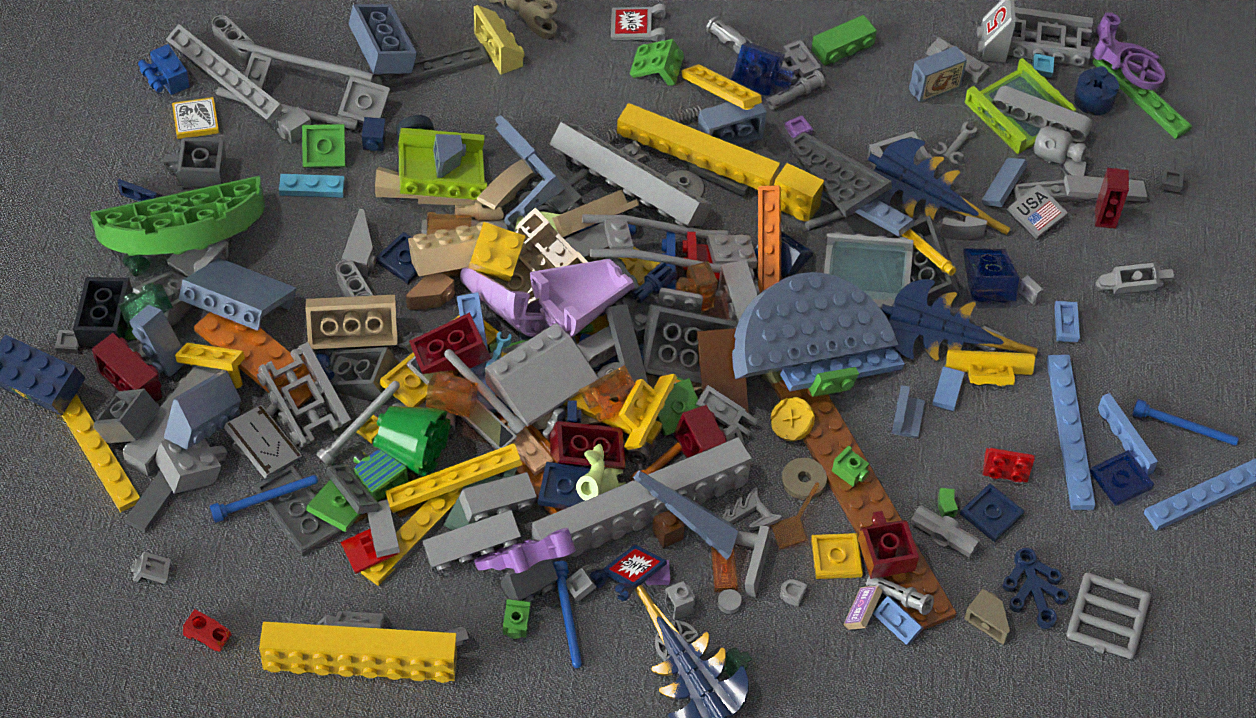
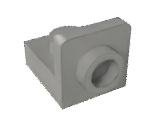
M144 551L139 559L136 558L131 568V572H134L133 581L138 582L143 577L164 584L167 581L171 559Z

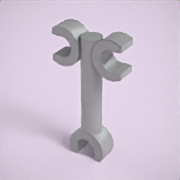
M968 122L963 123L961 134L947 149L943 142H939L938 150L933 149L931 155L933 157H944V161H948L949 166L956 169L958 166L956 160L962 162L964 157L962 153L956 151L967 138L970 139L976 136L977 127L970 131L967 130Z

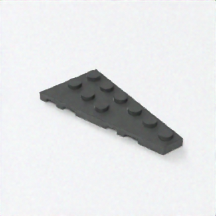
M805 132L789 141L790 149L809 173L824 180L823 190L845 217L892 188V182L889 179Z

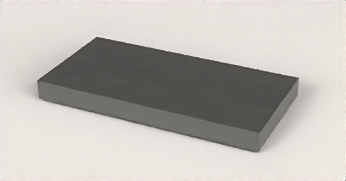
M291 465L255 485L253 490L256 494L303 478L295 467ZM309 486L262 502L302 557L342 534L341 529L306 511L307 505L316 496Z

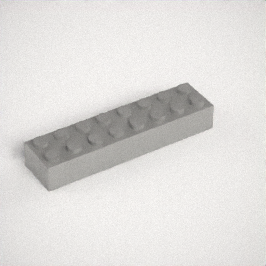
M560 122L550 142V145L555 147L554 151L556 153L572 157L571 161L573 163L589 167L588 171L590 173L606 177L605 181L609 184L623 187V192L633 197L634 195L640 197V202L649 207L653 205L659 208L658 212L660 214L676 218L675 222L681 226L702 227L713 206L709 201L578 125Z

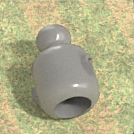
M1045 126L1040 129L1036 137L1034 152L1049 164L1051 162L1063 164L1068 157L1072 158L1075 162H1082L1086 156L1087 147L1083 143H1073V136L1069 132Z

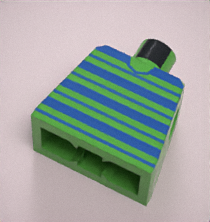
M381 450L375 451L370 456L360 451L353 459L357 464L354 468L355 475L377 502L387 497L386 490L408 482L406 467Z

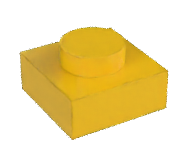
M375 415L357 431L359 435L371 444L379 430V426H377L378 418Z

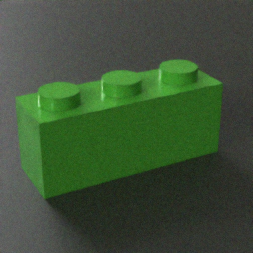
M862 15L813 36L811 50L823 65L826 66L848 55H853L864 48L871 47L875 44L877 30Z

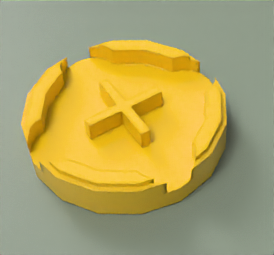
M799 397L786 398L774 407L771 413V427L776 435L783 440L797 441L803 439L814 426V411L805 400Z

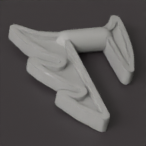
M755 487L748 494L744 506H742V497H739L732 515H730V509H727L722 518L733 524L757 510L762 517L749 525V529L752 531L760 529V525L770 526L781 521L782 516L780 514H772L758 497V489Z

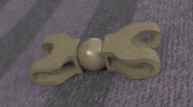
M488 0L491 3L500 2L503 5L507 4L510 9L519 11V16L526 21L529 28L544 39L552 38L557 33V24L550 18L557 13V3L554 0ZM542 25L550 28L551 30H544L542 28Z

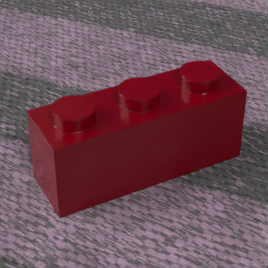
M1107 168L1095 205V227L1116 229L1129 191V170Z

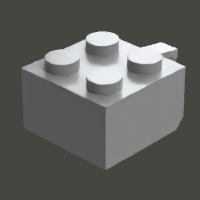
M203 439L200 443L193 445L187 450L166 440L160 442L154 460L175 494L213 484L217 480L221 469L219 462L225 460L227 451L223 445L210 447L206 439Z

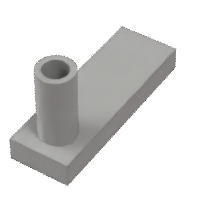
M760 525L758 534L738 531L734 543L736 545L754 547L745 580L746 596L756 597L771 541L770 527Z

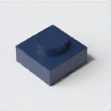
M568 401L567 422L581 423V409H577V401Z

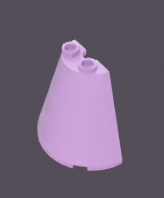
M611 259L530 273L535 299L539 298V302L542 305L540 312L544 316L545 321L549 326L557 323L570 337L575 336L602 314L606 308L612 306L626 293L634 289L633 280L626 274H623L621 268Z

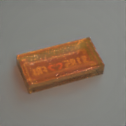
M711 547L714 592H722L727 589L737 591L734 547L731 556L727 560L718 550Z

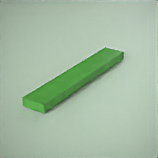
M1093 58L1092 63L1096 67H1105L1108 72L1114 75L1119 83V88L1175 139L1191 130L1192 125L1153 90L1143 89L1132 84L1124 76L1120 67L1114 70L1112 64L1108 61Z

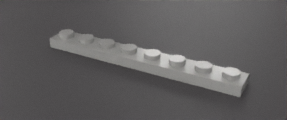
M180 24L166 38L171 45L269 123L284 108Z

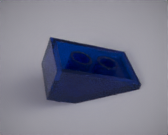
M964 248L963 255L968 286L973 300L978 302L998 301L1002 303L1016 301L1019 276L1006 250Z

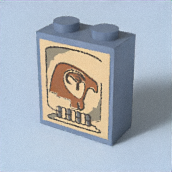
M955 46L914 62L909 90L919 102L961 87L967 59L959 48Z

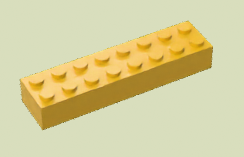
M263 622L259 649L263 670H268L269 672L291 671L295 674L310 672L318 675L339 674L344 677L360 675L366 678L388 677L392 680L410 678L415 681H423L427 679L436 680L441 683L455 681L457 661L456 633Z

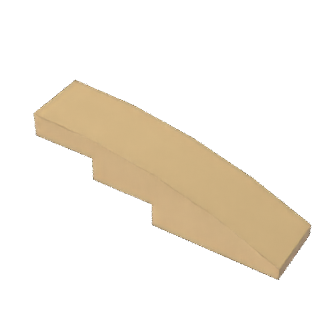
M521 159L492 181L478 196L477 201L495 210L514 200L516 193L527 187L529 179L539 173L535 174Z

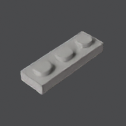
M938 37L927 49V55L931 56L955 46ZM960 50L967 59L963 76L978 83L988 72L989 66Z

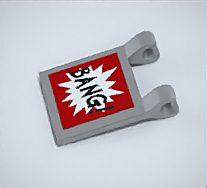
M657 4L653 7L612 8L611 40L664 41L665 29L657 28L651 31L652 16L660 19L666 17V6L664 4Z

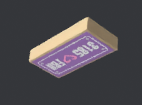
M879 586L860 588L843 624L847 629L866 628L882 594V589Z

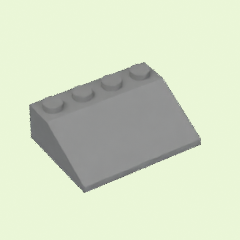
M557 323L485 367L486 384L527 427L599 381V378L572 338Z

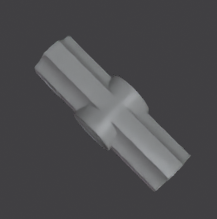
M922 505L917 508L910 522L930 534L936 544L943 547L949 545L969 558L972 557L980 543V539L961 529L955 519L949 516H943L942 518Z

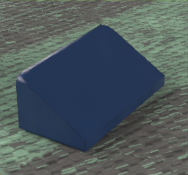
M118 179L117 181L120 195L140 202L163 197L159 193Z

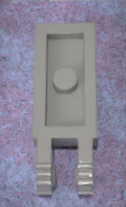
M709 385L705 387L695 404L697 407L707 404L709 410L715 414L718 421L727 427L732 424L738 426L741 435L749 437L751 433L747 428L738 423L739 419L742 418V420L752 426H756L758 422L756 418L745 412L744 408Z

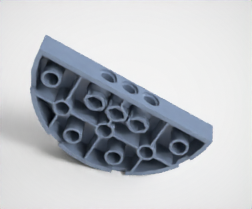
M816 272L800 273L768 287L746 307L734 335L736 340L735 349L732 351L735 379L781 371L785 368L889 349L898 345L883 311L859 287L831 274Z

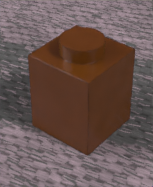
M670 510L653 517L652 531L662 548L683 540L685 525Z

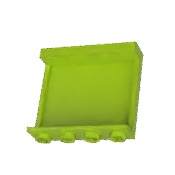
M401 128L398 143L400 194L477 200L478 196L487 188V183L484 181L483 164L484 135ZM436 134L461 135L462 144L466 146L465 156L461 157L460 165L444 177L437 178L433 152Z

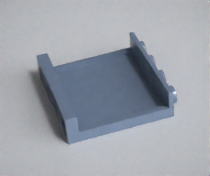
M218 258L183 279L179 300L252 329L259 330L261 319L264 315L278 306L288 310L292 308L297 288Z

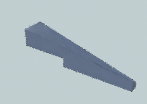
M640 470L634 475L633 478L650 491L654 497L662 501L673 514L706 540L710 546L712 545L726 560L731 556L738 530L732 523Z

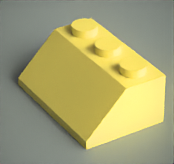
M479 5L474 6V34L479 42L483 44L485 51L502 75L523 67V58L525 57L523 48L517 45L513 33H509L505 21L502 18L500 19L495 11Z

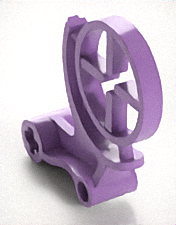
M1105 13L1096 28L1100 41L1092 53L1093 57L1097 60L1104 59L1112 64L1114 70L1120 67L1124 76L1132 84L1140 88L1153 90L1160 87L1165 79V71L1157 62L1160 57L1139 45L1117 41L1115 34L1121 20L1114 13ZM1126 56L1124 61L1121 63L1120 57ZM1131 60L1141 61L1142 66L1131 62ZM1147 65H1149V66H1151L1156 72H1153V71H1151V70H1147V71L1145 72V69L1147 68ZM1130 70L1135 71L1137 73H1139L1140 70L1142 72L1140 73L1138 78ZM1146 76L1157 82L1144 81V77Z
M562 528L548 534V536L540 541L528 539L524 540L523 544L517 543L507 548L495 549L490 554L479 556L474 562L477 570L512 568L515 573H520L528 570L539 561L563 557L575 552L576 549L569 529Z

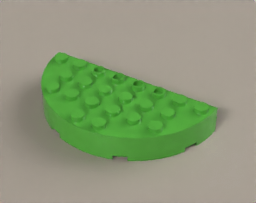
M260 176L98 210L90 212L97 240L109 249L128 253L129 256L168 253L180 255L187 252V250L206 249L210 244L246 231L263 213L265 199Z

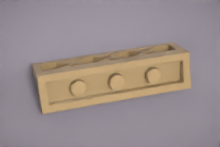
M619 190L552 219L558 233L564 237L595 224L582 223V214L617 215L639 204L637 199L627 203L623 191Z

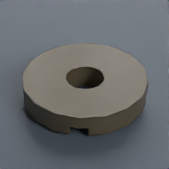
M796 458L784 467L781 480L785 491L793 498L808 500V498L818 497L824 491L827 475L823 466L817 461L809 458ZM807 476L810 481L801 482L798 477Z

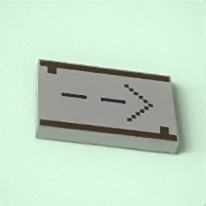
M262 405L229 421L224 426L225 430L265 479L297 462L302 457L301 453Z

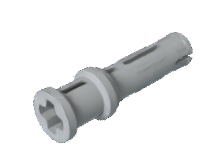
M815 70L812 75L806 78H799L795 85L767 98L768 107L774 110L802 94H810L817 87H824L826 83L824 76L819 70Z
M869 576L867 579V587L879 586L883 594L901 601L906 608L912 607L919 610L921 614L927 615L933 607L934 597L930 594H921L913 587L904 588L881 577L870 579Z

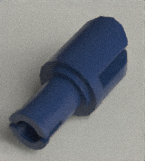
M662 261L644 277V283L631 293L634 300L639 298L637 302L642 303L650 294L659 293L661 288L667 287L678 277V274L672 272L669 266L665 267L666 263Z

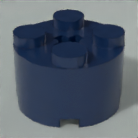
M1100 66L1096 69L1086 70L1079 76L1074 93V103L1082 112L1087 113L1089 111L1093 112L1094 115L1106 114L1114 105L1119 83L1115 76L1108 72L1105 67Z

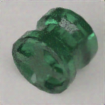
M127 253L123 258V264L130 268V273L133 276H140L150 268V261L144 258V255L129 256Z

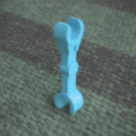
M502 332L497 333L498 346L494 350L493 358L486 364V367L501 358L503 348L511 344V334L508 335L507 339H501Z

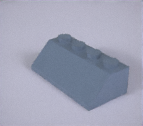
M226 370L216 373L173 399L164 435L165 439L187 450L193 445L200 443L206 437H210L219 429H223L226 423L239 416L241 399Z

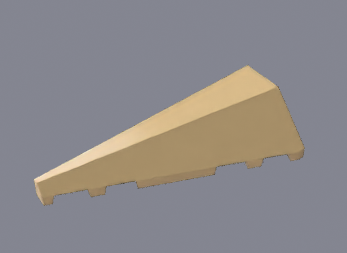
M378 167L376 171V197L417 198L418 204L474 205V202H476V200L400 194L399 172L383 167Z

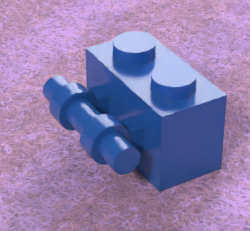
M169 44L150 51L152 64L147 63L144 59L138 62L140 72L148 78V84L157 93L164 90V85L171 95L190 87L187 70Z

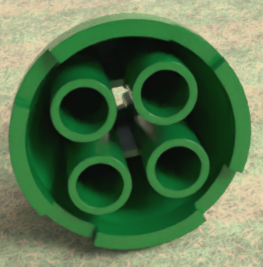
M390 406L385 414L381 413L378 417L377 426H379V430L374 438L373 446L415 473L423 476L430 475L438 466V462H435V460L438 459L441 451L445 450L451 423V419L446 418L448 411L439 408Z

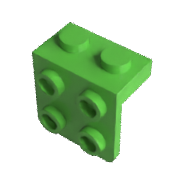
M673 39L641 45L637 49L630 75L635 78L659 73L668 86L675 85L684 59L683 51Z
M856 367L818 373L812 386L808 389L813 397L848 391L854 385L859 372Z

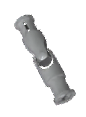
M718 16L710 19L706 26L707 32H712L718 36L722 43L734 49L736 53L752 65L760 67L764 74H770L775 69L777 64L775 58L767 56L763 49L746 37L741 36L730 25L726 26L720 21Z

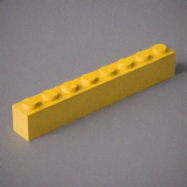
M628 103L617 120V133L623 137L633 139L643 145H648L663 153L670 154L680 160H685L700 168H705L758 190V186H773L779 174V162Z

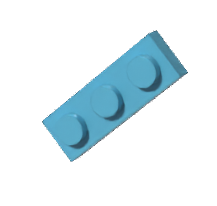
M281 174L279 196L343 198L344 176Z

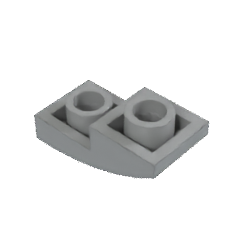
M966 216L965 222L944 217L940 235L941 237L951 239L983 237L987 220Z

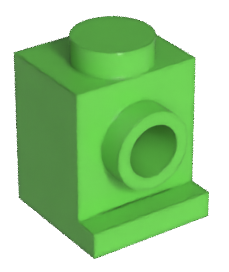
M848 445L834 459L832 472L854 487L859 481L863 482L869 475V463L853 452L852 447Z
M507 599L503 635L513 639L527 637L530 602Z

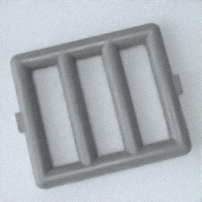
M1085 573L1066 633L1067 638L1095 647L1094 651L1100 653L1107 651L1133 659L1141 636L1151 594L1125 585L1123 580L1117 578L1113 581L1092 573ZM1091 583L1141 599L1138 609L1089 594ZM1085 602L1135 618L1133 629L1083 613ZM1084 622L1129 637L1128 646L1125 648L1077 632L1079 623Z

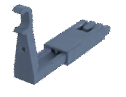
M500 115L495 119L499 125L496 127V130L535 174L539 173L545 179L515 209L506 215L504 220L509 229L514 230L515 226L512 224L514 220L519 216L525 218L534 208L539 207L558 195L565 188L545 165L534 148Z

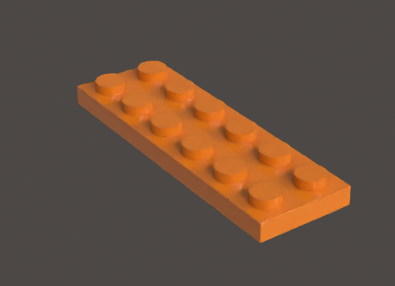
M209 312L194 326V331L212 346L243 351L245 359L238 365V368L268 393L270 392L266 385L262 386L258 380L259 366L266 365L272 361L276 370H279L294 362L290 352L261 328L255 330L212 312ZM303 363L302 366L293 370L298 380L310 374ZM285 374L276 379L272 378L280 394L281 388L290 384ZM307 384L289 392L298 409L313 396Z

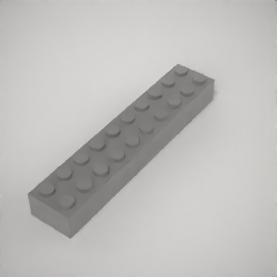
M738 437L648 475L700 505L711 497H719L730 489L744 486L749 478L751 457ZM634 480L532 522V540L540 541L556 530L568 528L576 551L569 555L552 559V562L562 561L571 556H579L583 551L590 548H598L604 542L611 539H619L630 531H638L645 525L652 523L654 516L669 509L644 486Z

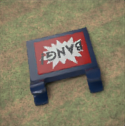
M633 545L602 570L593 571L590 577L596 580L594 584L597 588H601L608 577L620 582L621 584L615 587V591L621 593L617 598L621 601H626L635 588L664 567L667 561L637 545Z

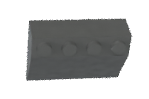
M930 215L915 221L914 226L910 229L949 260L939 229ZM891 232L884 235L887 238H899V236ZM913 246L910 282L922 279L935 281L928 292L927 305H932L938 297L946 293L956 292L957 296H959L960 292L954 274L950 276L946 272H942L936 264ZM875 251L887 292L898 294L902 289L905 254Z
M650 304L645 325L642 357L645 372L662 376L675 374L683 380L690 378V381L701 383L697 331L737 328L738 322Z

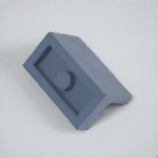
M901 385L891 434L917 439L925 401L908 397L910 387Z

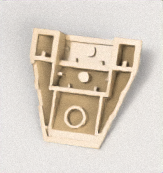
M534 208L516 227V233L524 235L525 239L510 282L490 275L488 277L511 291L529 293L528 305L539 300V298L535 299L530 279L531 272L587 263L588 261L578 251L576 252L552 227L550 222Z

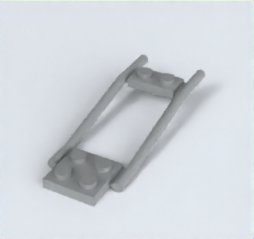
M238 39L234 40L233 47L252 52L244 76L261 89H263L272 58L350 76L338 116L300 108L310 119L330 124H344L345 128L356 130L358 122L364 124V117H382L390 88L372 83V73L272 50ZM218 87L216 95L243 102L228 89ZM281 104L284 107L281 110V112L287 113L296 108L293 106Z
M582 214V223H605L604 227L610 248L590 249V257L637 258L660 263L664 261L666 264L720 273L721 264L747 260L749 268L757 267L758 261L749 235H728L727 230H703L627 215ZM628 224L687 235V232H696V237L707 239L713 263L633 249Z

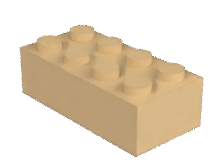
M483 222L478 223L477 226L456 227V230L447 231L442 229L435 231V234L426 235L421 233L414 235L413 238H408L411 261L418 276L468 267Z
M395 295L306 299L307 335L311 349L398 345Z

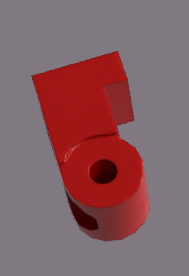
M196 609L193 610L183 625V636L189 639L194 638L215 651H221L232 635L225 626Z

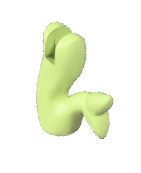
M601 444L596 445L593 450L585 452V456L592 467L589 473L578 480L576 485L577 492L583 500H588L626 484V482L618 483L617 475L623 473L622 469L606 468L604 470V450Z

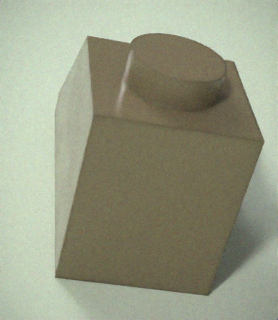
M982 589L967 608L964 619L1004 645L1010 629L1003 601L994 593Z

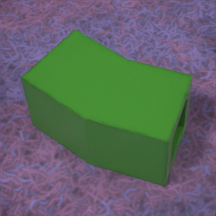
M940 488L938 509L942 518L943 516L956 517L958 508L954 500V489Z

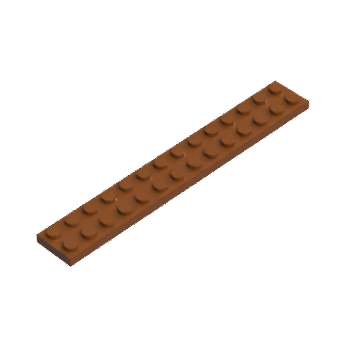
M783 379L777 383H770L780 401L786 398L799 397L812 407L815 415L814 426L810 433L803 438V441L813 459L821 464L827 475L828 485L858 537L861 527L873 525V512L883 511L886 522L901 521L902 519L870 465L867 478L863 482L859 481L854 487L832 472L834 459L848 445L852 447L853 452L865 461L867 460L829 395L813 397L808 388L789 391ZM915 543L919 555L916 570L882 578L904 588L913 587L921 594H930L934 597L933 607L927 615L921 614L915 608H906L901 601L894 599L925 630L955 618L957 613Z

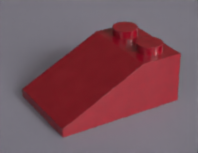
M470 312L409 341L423 374L458 370L444 355L448 349L452 350L469 369L491 359Z

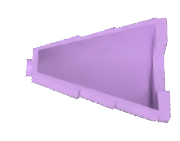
M468 267L462 268L460 273L461 282L472 293L478 292L480 301H484L496 314L505 319L517 331L534 337L550 327L540 312L542 305L539 300L528 305L529 293L511 291L489 278L487 274L469 269Z

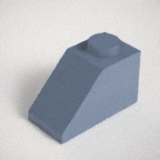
M436 134L433 152L437 178L444 177L460 165L461 157L465 156L466 146L462 144L461 135Z

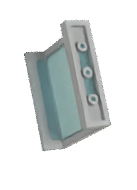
M827 233L824 273L853 283L869 295L879 308H881L882 304L892 306L898 292L910 283L913 240L905 237L887 238L882 235L871 237L863 234Z

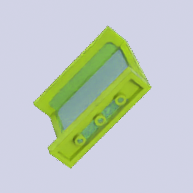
M1023 58L1019 60L1016 71L981 91L975 86L967 89L965 103L1017 154L1022 153L1035 144L1040 128L1006 116L992 104L1000 87L1008 86L1076 112L1077 110L1071 102L1067 101L1045 77L1041 76Z

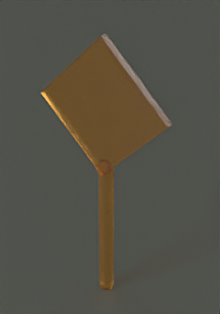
M818 482L813 486L797 516L771 525L779 550L807 541L800 518L819 487Z

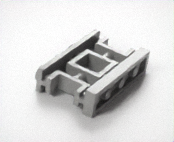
M1015 7L1016 23L1014 30H1020V37L1012 36L1008 56L1033 59L1036 53L1054 57V62L1084 67L1088 65L1091 47L1081 46V39L1090 40L1093 18ZM1026 28H1028V29H1035L1036 32L1025 31V30H1026ZM1041 34L1060 36L1059 43L1041 40ZM1065 34L1076 35V38L1067 37ZM1025 39L1035 40V43L1027 42ZM1065 44L1073 45L1075 48L1065 47Z
M308 342L300 345L298 349L291 351L290 355L294 360L293 363L276 370L272 361H270L266 365L259 366V373L257 374L261 385H266L270 392L268 393L270 402L273 406L277 405L280 410L278 415L283 425H288L291 430L289 435L295 445L298 444L301 449L307 444L314 442V437L310 431L328 422L334 432L339 428L342 429L348 426L351 421ZM304 362L310 374L298 380L293 370L302 366ZM285 374L290 384L281 388L280 394L272 378L276 379ZM307 384L316 401L298 410L289 392ZM325 400L332 414L330 413L320 419L315 409L322 406ZM307 413L311 424L303 427L301 432L293 416L296 419Z

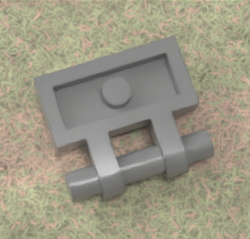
M802 40L785 45L783 47V54H779L778 51L771 53V57L777 60L776 67L782 70L783 77L789 80L791 84H795L798 81L795 76L797 74L806 78L812 75L815 70L821 71V66ZM790 61L793 66L789 67L786 62Z

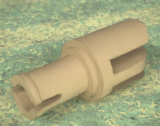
M477 200L474 202V205H455L456 219L475 217L478 221L501 220L504 217L502 206L494 210Z

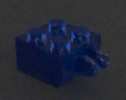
M746 42L741 45L731 80L756 93L769 96L774 93L776 85L790 89L791 84L788 81L778 79L779 73L788 77H794L795 72L782 67L785 54ZM756 65H758L761 69L759 73L757 72V68H755Z

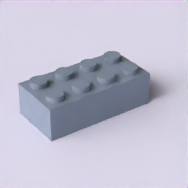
M353 4L349 26L373 74L412 73L417 53L392 5Z

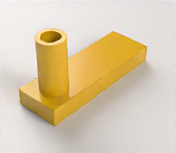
M186 343L175 354L177 363L223 369L228 372L236 389L243 385L238 365L245 359L243 351Z

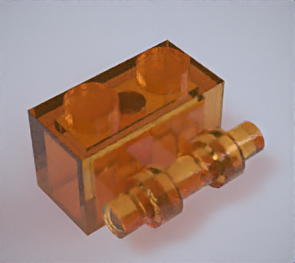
M709 261L688 266L687 278H679L675 290L702 295V311L714 307L718 281Z
M623 365L578 390L589 409L601 405L602 411L596 414L597 419L601 422L606 418L611 419L615 417V413L621 411L628 397L625 390L634 386L635 383L626 366ZM617 396L618 402L611 405L609 399Z
M441 372L434 373L428 383L426 407L439 408L449 413L470 417L476 406L478 383L454 376V373L446 372V374Z

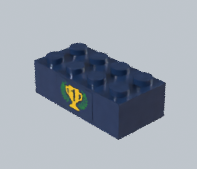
M5 334L0 342V387L62 416L86 377L75 366Z

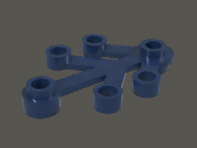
M1022 548L1015 553L1014 562L1016 566L1011 574L1005 577L1002 584L1005 591L1013 592L1017 587L1018 578L1025 571L1027 579L1017 595L1011 598L1009 608L1013 612H1020L1023 609L1024 600L1031 591L1039 612L1037 623L1041 628L1049 629L1054 626L1057 614L1053 609L1047 608L1042 590L1052 595L1054 601L1059 605L1067 602L1069 594L1065 589H1059L1054 586L1060 582L1062 577L1058 569H1052L1038 561L1037 555L1032 549ZM1035 570L1046 575L1047 581L1039 578ZM1051 575H1056L1058 578L1054 579ZM1007 582L1013 583V586L1007 585ZM1057 595H1063L1065 598L1061 599ZM1013 602H1018L1020 606H1015ZM1042 619H1048L1049 622H1045Z

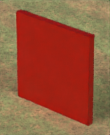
M371 528L340 542L355 574L398 555V553L377 558Z

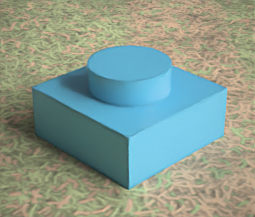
M1035 53L1032 66L1041 76L1051 78L1054 68V57Z

